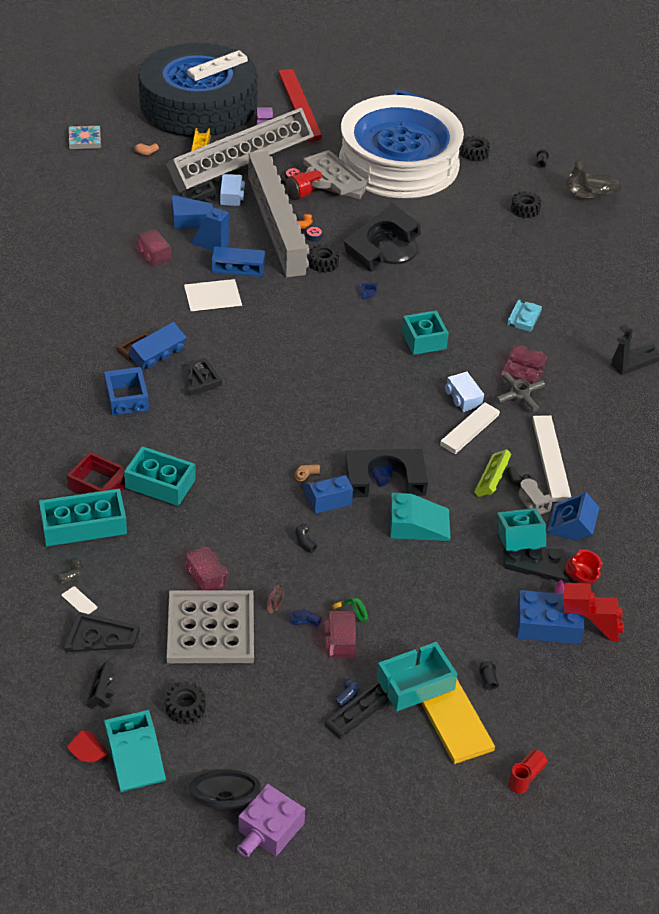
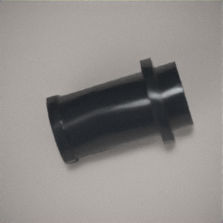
M540 149L536 155V165L539 167L541 164L540 168H544L549 153L546 149Z
M492 661L482 662L479 668L480 673L483 674L487 690H494L499 686L495 673L496 665Z

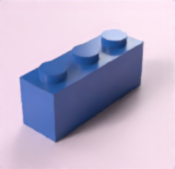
M214 247L212 272L263 277L265 251Z
M172 322L132 344L128 355L142 370L147 367L151 368L156 362L161 359H167L175 351L180 352L185 347L184 344L187 337Z

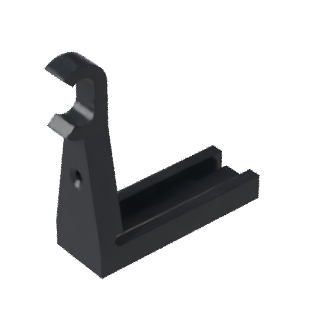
M623 325L619 328L624 335L617 339L619 344L611 365L621 375L659 362V352L655 350L656 346L654 344L630 353L633 330L628 325Z

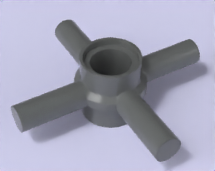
M508 372L504 373L502 377L512 388L510 392L497 396L496 402L499 404L512 399L517 404L526 403L534 412L537 411L539 406L530 397V393L545 387V382L541 380L529 384V382L522 379L515 381Z

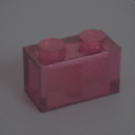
M157 229L138 234L137 248L144 254L145 259L152 266L171 261V247Z
M208 545L186 554V568L201 591H217L227 587L228 571L225 566L220 564L217 554L212 552Z
M329 611V620H325V632H329V636H325V649H329V658H355V611Z

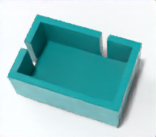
M437 642L419 648L417 665L416 650L378 663L376 679L384 692L388 693L387 697L396 712L455 690L458 674Z

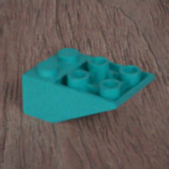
M149 710L104 720L105 735L121 792L166 781Z

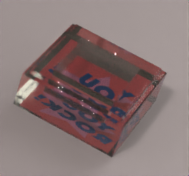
M277 584L269 595L267 612L271 614L276 613L283 602V586Z

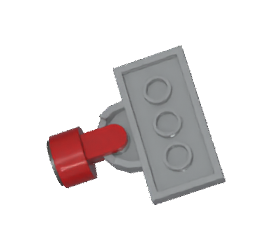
M330 150L304 158L303 164L308 167L306 173L301 172L289 176L286 181L287 192L295 200L309 196L311 191L317 188H332L339 195H343L366 187L367 183L364 178Z

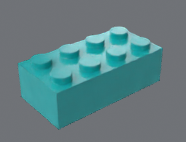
M120 489L39 501L46 546L127 534L126 515Z

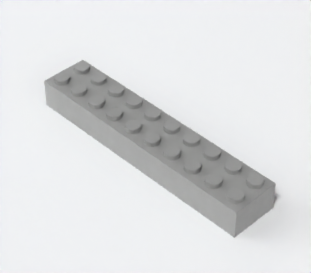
M299 108L176 157L167 162L166 166L178 192L181 193L204 182L223 176V174L247 166L249 152L267 150L269 156L305 142L314 137L302 108Z
M267 150L249 152L248 180L285 276L306 275V268L309 267L307 259L309 246L305 244L304 234H301L300 224H297L296 214H293L292 204H289L284 185H281L280 175H277V168L273 166V158L269 156Z

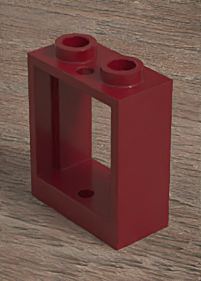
M89 452L79 461V464L74 469L68 472V489L78 494L120 489V492L125 489L124 471L126 468ZM92 470L111 478L102 489L83 481V479Z

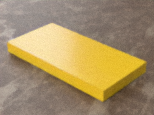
M456 680L455 690L421 702L453 764L495 750L494 743L458 680Z

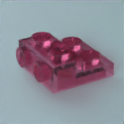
M514 345L508 362L502 371V376L508 372L515 381L522 379L529 382V384L538 382L547 366L548 355H545L543 351L535 352L529 350L524 345Z

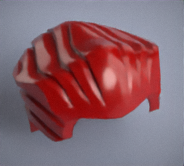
M581 549L566 561L565 571L575 583L594 584L601 575L600 569L603 563L601 558L594 552Z

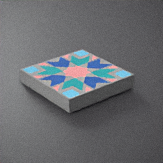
M100 126L69 127V149L101 148Z

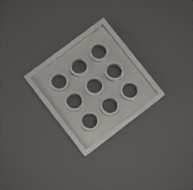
M253 590L169 591L167 663H254ZM189 607L195 609L193 612L185 611V609ZM209 607H213L217 610L214 612H209L206 609ZM230 607H234L238 610L235 612H230L227 609ZM187 624H193L195 627L187 629L184 626ZM214 624L216 625V627L213 629H209L206 627V625ZM229 624H236L238 627L231 629L227 626ZM186 641H193L195 644L187 646L184 643ZM208 641L216 642L213 646H208L205 643ZM236 641L238 644L230 646L227 642Z

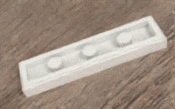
M236 51L187 70V74L196 81L247 62V56L241 51Z
M483 403L443 438L440 446L456 454L499 416L500 411L487 403Z

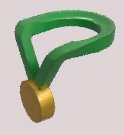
M350 598L331 606L332 611L352 603L358 619L361 622L368 620L366 608L359 598ZM356 601L361 609L362 616L357 608Z

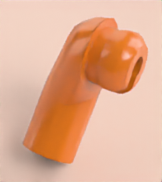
M304 214V219L297 221L301 229H305L312 224L311 214Z

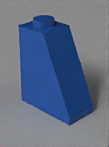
M172 196L174 229L200 228L205 217L213 209V204Z
M213 208L205 217L192 240V244L214 251L215 246L227 247L229 245V212Z

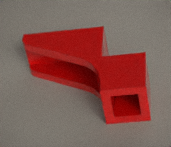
M565 583L563 594L565 613L580 614L589 618L609 640L619 642L620 633H624V621H620V619L622 620L623 610L622 607L618 606V598H595V592H591L590 583Z

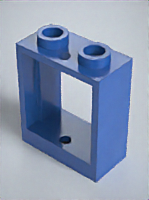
M141 367L104 372L105 387L112 415L149 410L148 393ZM140 387L141 395L119 398L114 396L113 389Z

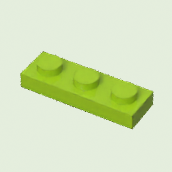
M507 449L492 454L474 491L478 497L491 495L495 492L496 486L502 478V473L508 465L511 456Z

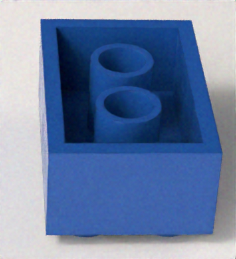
M520 590L517 602V639L572 644L581 643L584 631V616L575 613H565L563 594Z

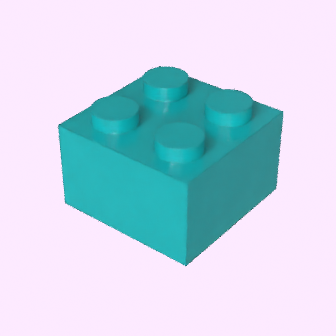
M437 310L403 316L402 334L413 355L447 349L449 333Z
M537 508L497 512L498 535L506 551H519L520 549L528 548L535 550L540 547H546V524Z

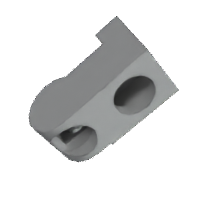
M532 479L522 480L519 497L527 509L537 508L540 515L549 512L553 501L549 494L544 496L538 489L536 481Z

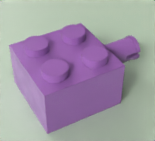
M267 784L239 815V832L245 835L246 838L237 846V851L243 857L248 858L259 845L276 857L304 825L305 808Z

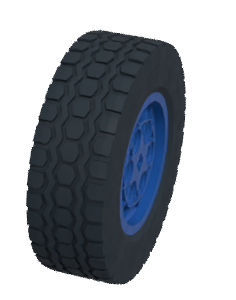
M185 43L158 50L151 54V56H148L139 68V101L142 113L152 124L178 134L195 135L196 128L199 133H207V130L210 128V135L236 129L249 121L256 111L258 95L256 67L250 58L247 57V62L195 81L187 74L188 69L236 52L237 50L211 43Z

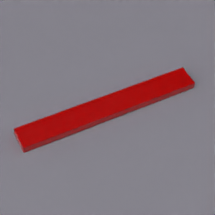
M293 69L279 70V77L293 110L302 108L314 137L307 141L321 140L322 134Z

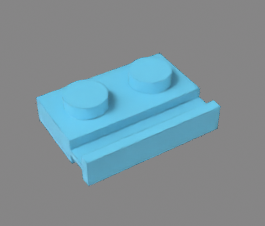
M518 299L507 325L510 326L512 324L516 328L531 332L541 313L542 306L529 302L522 303Z

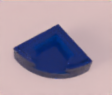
M362 283L360 285L362 299L374 296L377 292L378 283Z
M391 465L373 469L372 474L379 487L386 485L390 481L392 476Z

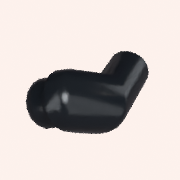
M514 466L506 469L510 480L516 485L520 486L524 479H532L529 474H524L523 477L520 476Z
M302 523L295 529L298 543L313 553L317 549V544L307 538L306 533L309 532V527Z

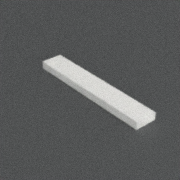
M533 416L532 422L549 495L553 499L552 502H561L571 498V493L552 416Z

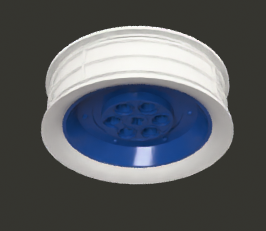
M386 95L364 100L354 105L344 115L341 123L343 140L339 159L367 181V191L394 198L423 197L445 189L457 177L460 166L458 158L459 148L463 141L464 132L459 119L447 108L419 97Z

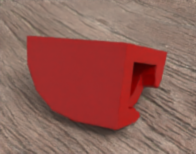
M81 730L67 746L75 757L84 762L99 761L107 756L106 748L92 732Z

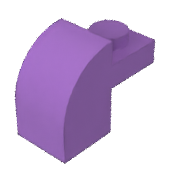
M256 107V125L273 119L272 107Z

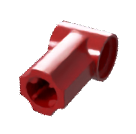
M531 750L520 763L513 766L508 784L513 792L524 793L528 790L529 784L548 763L544 753L539 750Z

